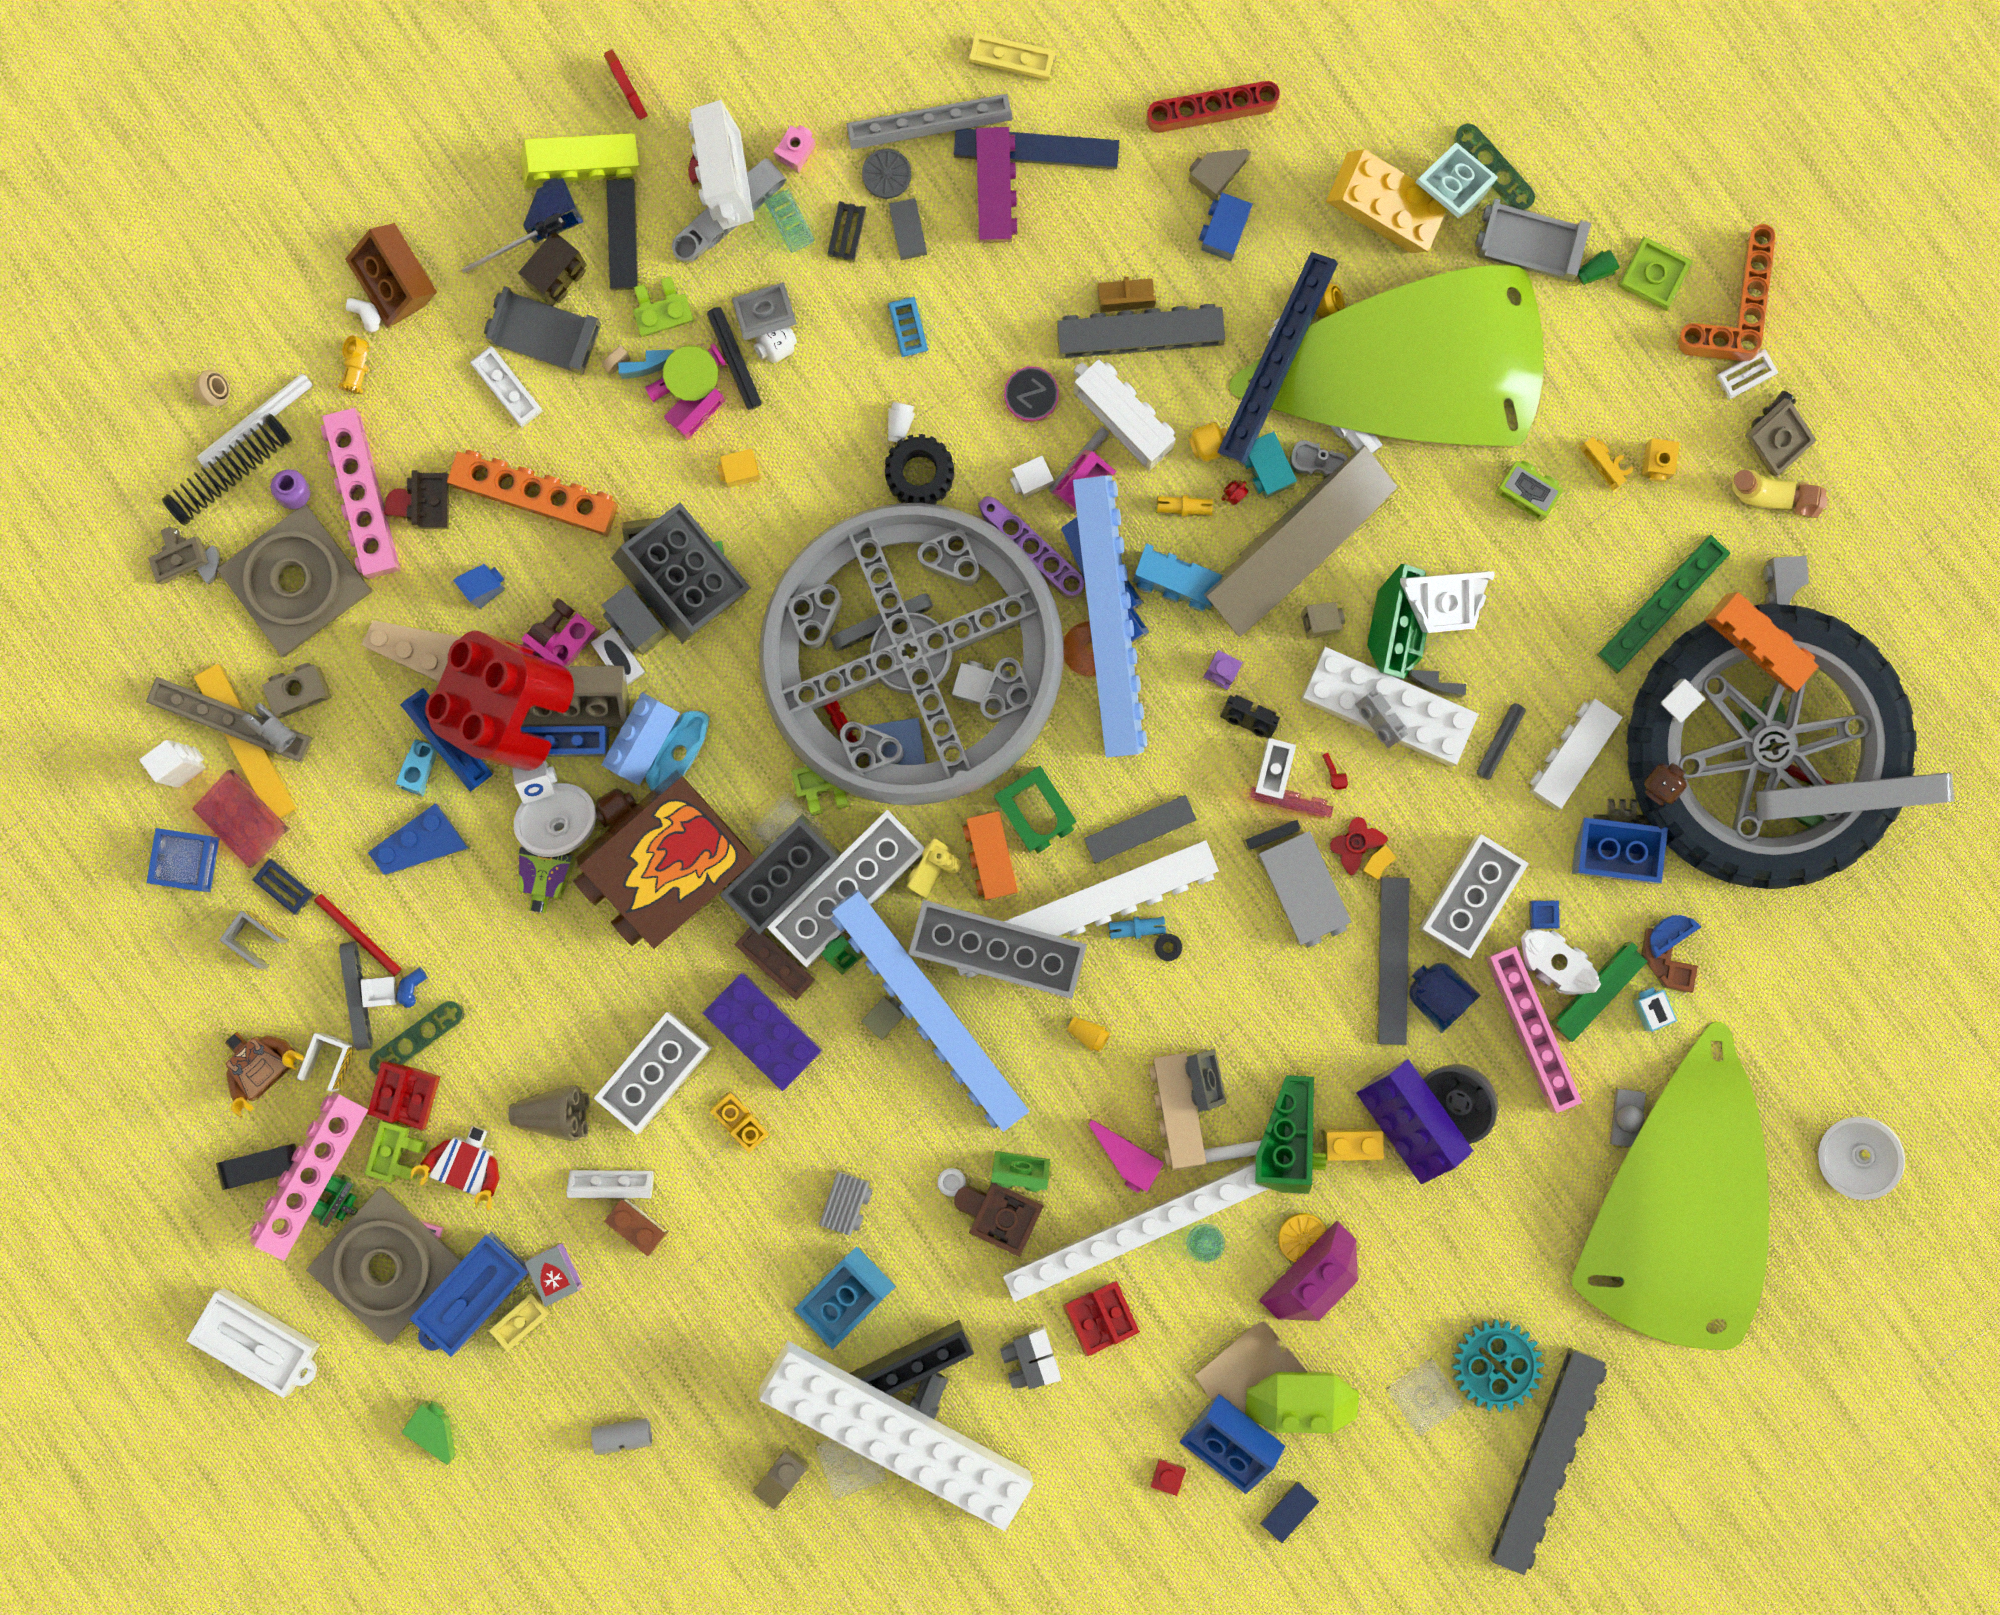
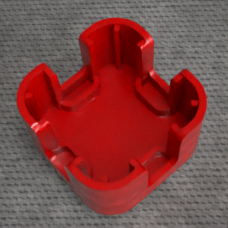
M470 631L451 645L448 652V663L436 691L427 700L425 707L426 716L435 734L470 756L523 771H531L538 768L545 761L551 749V743L541 736L521 731L522 723L529 708L532 706H539L559 713L566 712L574 693L572 675L562 665L534 656L535 650L528 646L484 632Z

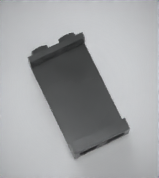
M504 286L502 293H498L494 300L493 307L496 310L493 318H489L485 325L484 334H487L486 339L489 343L583 375L601 327L599 319L588 314L585 318L514 294L510 288Z

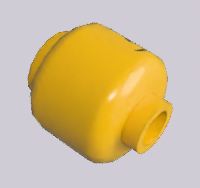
M1211 422L1192 431V437L1188 439L1196 459L1200 457L1203 462H1208L1221 457L1217 452L1227 433L1226 427L1220 429L1216 422Z

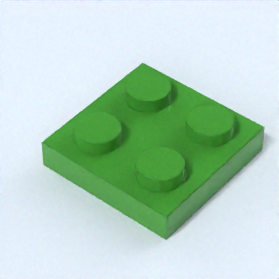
M995 1151L991 1182L1006 1188L1020 1186L1032 1192L1047 1191L1050 1159Z

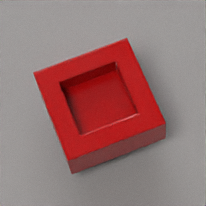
M1159 1459L1150 1487L1178 1496L1186 1468Z

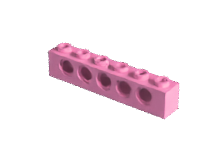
M355 408L322 416L324 425H321V432L324 440L329 441L331 451L327 452L331 467L336 468L338 477L334 478L338 494L343 495L345 504H341V510L344 519L350 522L351 530L348 531V537L352 547L356 546L358 557H355V564L358 572L363 573V576L372 579L401 571L388 518L384 514L385 507L360 412ZM344 436H351L350 445L341 448L340 440ZM351 462H357V471L353 474H347V466ZM359 488H364V497L359 501H354V492ZM370 514L372 517L370 525L361 527V518L364 515ZM372 541H378V550L373 554H368V544Z
M1508 947L1485 957L1550 1112L1558 1113L1582 1103L1517 947Z
M333 1092L331 1096H326L320 1106V1111L322 1112L317 1121H312L306 1131V1136L308 1137L303 1146H298L292 1156V1161L294 1162L289 1171H284L278 1181L279 1189L275 1196L269 1197L263 1209L265 1211L263 1218L260 1222L257 1221L253 1225L249 1234L251 1237L249 1242L253 1246L283 1261L286 1259L368 1109L336 1092ZM339 1117V1128L335 1131H330L328 1128L330 1120ZM325 1142L327 1146L325 1153L321 1156H316L314 1153L316 1145ZM308 1167L312 1168V1177L307 1181H301L300 1174L302 1170ZM291 1193H298V1202L293 1206H287V1197ZM278 1218H284V1227L279 1231H273V1222Z

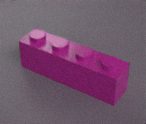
M1009 127L976 128L979 243L1012 242V235H1017V218L1011 217V207H1017L1016 190H1011V179H1016V162L1010 163V152L1015 151V135H1009Z

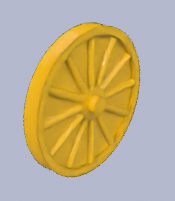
M1307 1213L1295 1214L1286 1219L1279 1229V1248L1286 1258L1296 1262L1327 1229L1321 1220L1314 1215Z

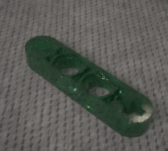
M1470 123L1460 126L1455 133L1454 142L1458 143L1478 161V154L1480 152L1488 151L1493 156L1492 163L1483 165L1495 175L1500 171H1505L1511 176L1509 184L1502 185L1496 180L1492 187L1510 207L1528 210L1535 200L1533 189L1478 127ZM1462 132L1466 135L1469 133L1473 134L1471 141L1475 146L1481 142L1482 145L1474 153L1471 152L1474 145L1469 140L1466 142L1462 141ZM1516 182L1518 186L1515 188V191L1512 190V192L1509 194L1507 191L1510 190ZM1517 193L1519 195L1525 193L1528 196L1525 200L1527 204L1523 201L1520 203L1516 201Z
M448 1001L438 1006L376 1051L369 1060L371 1071L378 1075L380 1069L377 1067V1064H379L378 1057L387 1058L393 1053L400 1061L397 1063L396 1058H393L389 1062L400 1065L405 1064L460 1024L465 1016L463 1006L455 1001ZM447 1007L450 1009L456 1008L458 1011L455 1013L456 1020L454 1021L451 1018L442 1022L446 1026L442 1030L440 1022L434 1016L437 1014L438 1019L442 1018L447 1014ZM426 1022H431L436 1028L435 1035L431 1038H426L421 1033V1027ZM404 1038L409 1039L413 1044V1050L407 1055L402 1054L398 1049L399 1042Z

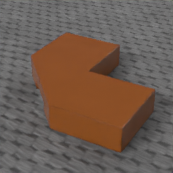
M1646 928L1641 955L1648 961V966L1663 988L1693 993L1698 965L1671 961L1673 947L1659 957L1654 958L1649 943V937L1653 929Z

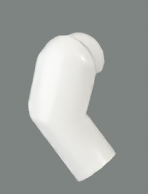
M348 298L346 310L360 314L365 330L369 332L377 331L381 320L375 305L370 302Z

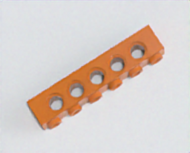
M466 450V453L457 451L447 480L451 487L597 534L609 536L618 508L617 503L612 501L613 496L597 491L596 495L587 493L586 487L571 483L570 487L560 484V479L550 475H545L543 479L534 476V471L519 466L518 470L508 467L509 463L500 459L492 458L490 462L481 459L482 454L471 450ZM480 469H487L488 475L486 479L476 481V472ZM513 477V486L507 490L502 489L501 483L503 479ZM533 485L540 486L539 495L535 498H529L527 495L528 489ZM558 494H565L567 497L566 502L562 506H555L553 503L555 496ZM584 502H591L593 504L592 511L586 515L580 514V506Z

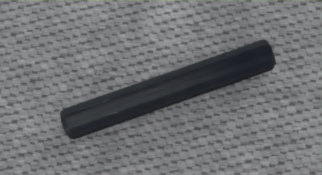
M712 308L707 312L711 326L746 408L754 410L762 405L760 397L722 308Z

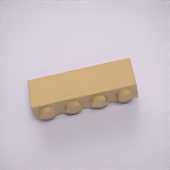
M1187 1053L1154 1058L1153 1066H1149L1151 1083L1157 1082L1158 1093L1154 1094L1156 1110L1162 1111L1163 1121H1158L1161 1138L1166 1137L1168 1148L1163 1149L1166 1166L1171 1165L1172 1171L1206 1166L1197 1107L1194 1105L1191 1095L1193 1085L1191 1078L1187 1076L1185 1068Z

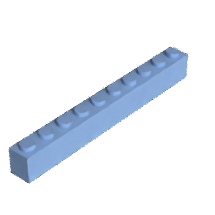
M1112 476L1073 480L1105 755L1107 758L1140 754L1144 752V747H1147V735L1145 731H1142L1141 727L1144 709L1142 703L1138 701L1137 693L1141 690L1139 676L1135 675L1134 664H1137V651L1135 647L1132 648L1131 637L1134 636V625L1128 616V609L1131 608L1130 594L1125 591L1124 581H1127L1128 573L1126 565L1122 564L1121 553H1124V541L1122 536L1119 537L1118 525H1121L1120 510L1116 509L1115 497L1118 496L1117 483L1112 480Z
M858 888L831 909L834 916L830 919L840 931L846 929L850 934L851 938L848 942L857 953L864 952L868 958L865 964L874 975L880 973L886 982L882 986L892 998L895 995L899 997L903 1003L899 1006L909 1020L912 1017L916 1019L920 1025L916 1029L925 1041L931 1039L937 1046L933 1051L941 1062L945 1063L948 1061L954 1069L950 1073L958 1084L961 1085L965 1082L971 1090L967 1095L976 1107L982 1104L988 1112L984 1117L994 1129L999 1126L1004 1132L1030 1112Z

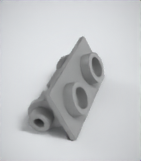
M1374 689L1355 703L1360 715L1368 721L1376 732L1377 738L1387 748H1390L1408 735L1405 730L1407 727L1396 713L1389 717L1386 716L1385 713L1391 709V706L1381 692L1377 693Z

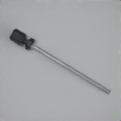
M559 213L551 215L545 221L536 223L535 231L462 268V272L466 273L537 235L546 238L548 234H553L563 229L565 220L561 218Z

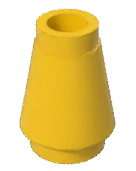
M1077 1017L1072 1019L1067 1028L1068 1032L1091 1051L1101 1052L1110 1036V1033L1105 1030L1106 1027Z

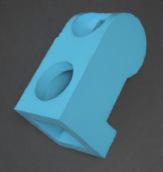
M418 739L414 740L396 781V785L400 789L422 797L424 796L427 788L426 783L438 753L432 744Z

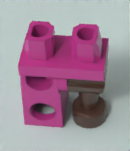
M557 598L552 604V607L555 609L543 623L534 624L521 640L524 642L523 645L535 650L534 656L540 654L547 660L556 662L563 667H569L600 630L576 613L562 632L559 633L555 629L563 617L569 619L575 610Z

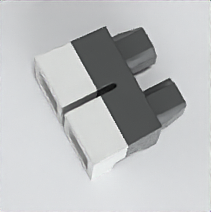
M1044 1326L1024 1335L1013 1337V1342L1000 1348L1004 1364L1019 1359L1022 1369L1008 1373L1012 1389L1028 1386L1030 1390L1061 1381V1375Z

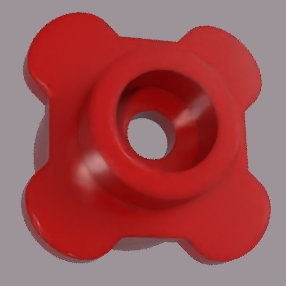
M1233 480L1224 488L1223 492L1225 494L1221 499L1229 501L1231 505L1239 503L1249 491L1245 487L1247 482L1245 480Z

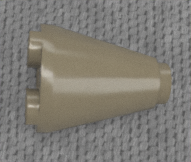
M571 1085L519 1100L516 1103H512L509 1107V1122L512 1126H517L523 1130L566 1141H577L580 1137H586L588 1134V1123L585 1120L586 1110L590 1105L588 1093H582L577 1085Z

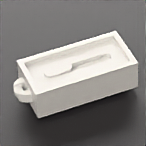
M722 100L690 109L692 121L689 122V129L692 137L695 138L692 150L699 165L695 167V171L702 185V189H699L702 204L709 207L713 221L717 220L723 230L754 221L741 133Z
M1098 359L1090 368L1082 362L1074 368L1073 373L1078 379L1074 382L1073 393L1133 456L1150 471L1173 449L1176 440L1173 436L1175 434L1174 430L1166 422L1161 424L1154 417L1156 414L1154 409L1147 402L1142 404L1135 397L1137 393L1134 388L1127 382L1122 383L1116 377L1117 371L1108 362L1103 364Z
M225 1288L214 1293L186 1340L282 1398L290 1395L296 1385L304 1386L310 1383L315 1378L317 1366L312 1358L320 1344ZM306 1368H307V1373H306V1375L302 1378V1375H303L304 1371H305Z

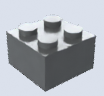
M628 584L602 604V607L606 610L602 615L616 631L618 629L623 631L620 638L633 652L638 650L644 654L668 635V632Z

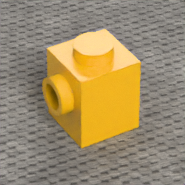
M1655 438L1649 440L1645 447L1642 476H1649V480L1654 482H1666V479L1673 477L1676 473L1680 442Z

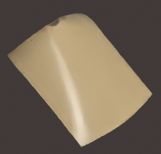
M1263 1321L1252 1326L1226 1350L1195 1374V1377L1211 1400L1220 1394L1245 1414L1247 1388L1255 1386L1275 1372L1308 1371L1287 1346L1286 1352H1281V1347L1279 1346L1281 1339Z

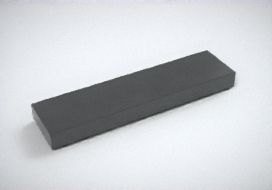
M1184 795L1084 838L1094 864L1192 823L1197 819L1187 796Z

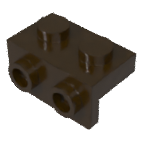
M412 470V478H407V493L411 494V505H407V521L411 522L415 529H449L448 473H420L418 470Z

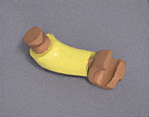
M1753 470L1737 472L1732 482V489L1737 498L1748 505L1764 508L1792 509L1793 503H1796L1794 513L1810 518H1818L1822 510L1827 507L1828 497L1826 496V488L1810 485L1806 482H1799V487L1796 489V483L1768 479L1760 476Z

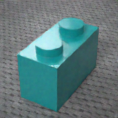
M1273 431L1256 439L1244 467L1246 469L1250 468L1255 477L1252 479V484L1257 494L1262 493L1264 499L1295 486L1297 479L1275 432Z

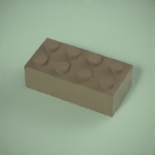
M624 666L565 667L571 673L574 682L573 698L568 710L564 713H559L539 706H532L529 708L521 726L622 727L629 716L630 705Z

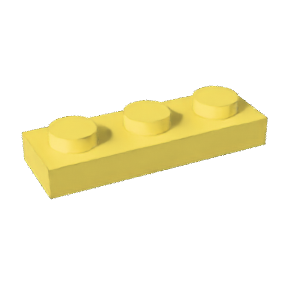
M975 32L969 62L1049 80L1055 51Z

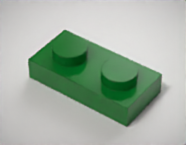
M842 935L839 938L832 939L821 953L827 962L842 975L863 957L854 950L848 940Z

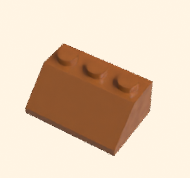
M395 223L369 229L345 258L368 298L375 305L378 314L387 328L392 327L425 307L437 293Z

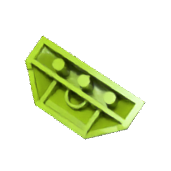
M1275 1372L1255 1386L1246 1389L1245 1415L1276 1433L1332 1434L1357 1419L1359 1391L1352 1388L1334 1373Z

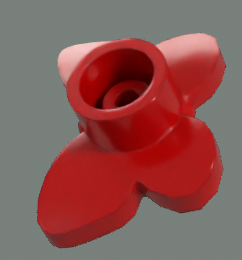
M1356 817L1349 824L1346 835H1340L1332 839L1330 850L1335 854L1342 855L1341 864L1349 875H1354L1361 864L1363 853H1366L1367 849L1384 845L1388 841V837L1375 828L1368 829L1366 821L1363 818Z

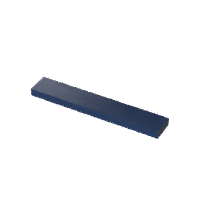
M976 129L956 130L954 157L977 159ZM1009 132V135H1015V151L1010 152V162L1117 170L1119 140Z

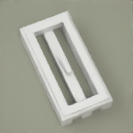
M1766 349L1758 352L1753 360L1742 361L1717 374L1715 378L1717 381H1720V387L1723 391L1725 390L1726 397L1730 400L1778 374V371ZM1760 358H1763L1764 362L1762 364L1750 369L1749 371L1737 376L1736 378L1730 381H1727L1726 377L1728 375L1740 370L1741 368L1753 363L1754 361ZM1768 367L1769 372L1734 391L1732 390L1731 386Z

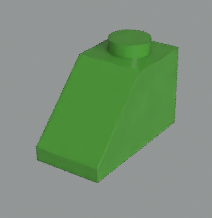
M425 1401L419 1406L401 1433L448 1465L456 1456L449 1416L444 1413L445 1409L440 1404L434 1401L430 1403Z

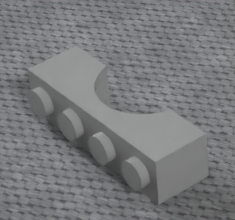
M1807 556L1777 557L1766 561L1767 565L1763 568L1764 581L1768 582L1769 590L1765 597L1766 604L1790 605L1791 598L1795 592L1809 583Z

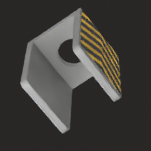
M241 910L222 935L220 941L255 967L267 969L269 964L235 940L243 927L249 921L278 943H287L289 939L253 912Z

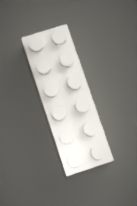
M1327 647L1321 651L1300 701L1376 734L1368 721L1360 715L1359 709L1355 705V703L1375 689L1377 693H1382L1391 706V709L1385 713L1386 716L1389 717L1396 713L1407 727L1405 730L1408 735L1397 742L1398 744L1450 767L1457 765L1479 715L1478 713L1396 677L1380 673L1379 670Z
M886 810L767 928L808 968L821 956L826 945L832 939L839 938L846 931V929L840 931L830 919L834 916L831 909L857 888L872 906L922 857L924 847Z

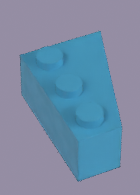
M1146 543L1132 581L1137 584L1136 588L1148 593H1152L1153 590L1163 593V598L1173 602H1178L1179 599L1189 602L1188 606L1201 612H1204L1205 608L1210 610L1212 605L1204 594L1221 580L1223 576L1193 562L1190 564L1178 560L1174 554L1168 553L1165 555L1153 551L1154 546Z

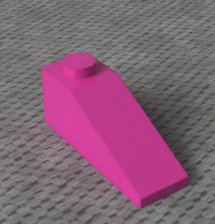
M1090 1119L1088 1124L1121 1176L1127 1180L1124 1185L1137 1193L1141 1189L1147 1192L1164 1162Z

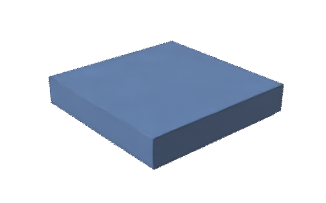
M919 718L867 726L899 741L904 749V756L898 765L926 764ZM892 744L886 746L883 755L888 758L895 756L898 750L897 746Z

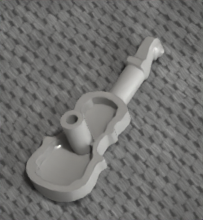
M1301 440L1294 446L1290 465L1298 473H1306L1311 476L1314 472H1319L1327 477L1348 458L1343 453L1321 450L1319 443L1314 444L1310 441Z

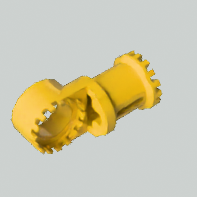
M354 335L347 337L342 346V355L346 358L344 362L346 369L342 382L338 384V388L347 392L350 389V393L353 390L354 394L360 395L363 392L361 385L364 374L369 370L368 366L364 365L368 355L367 352H369L367 349L369 348V345H367L369 343Z

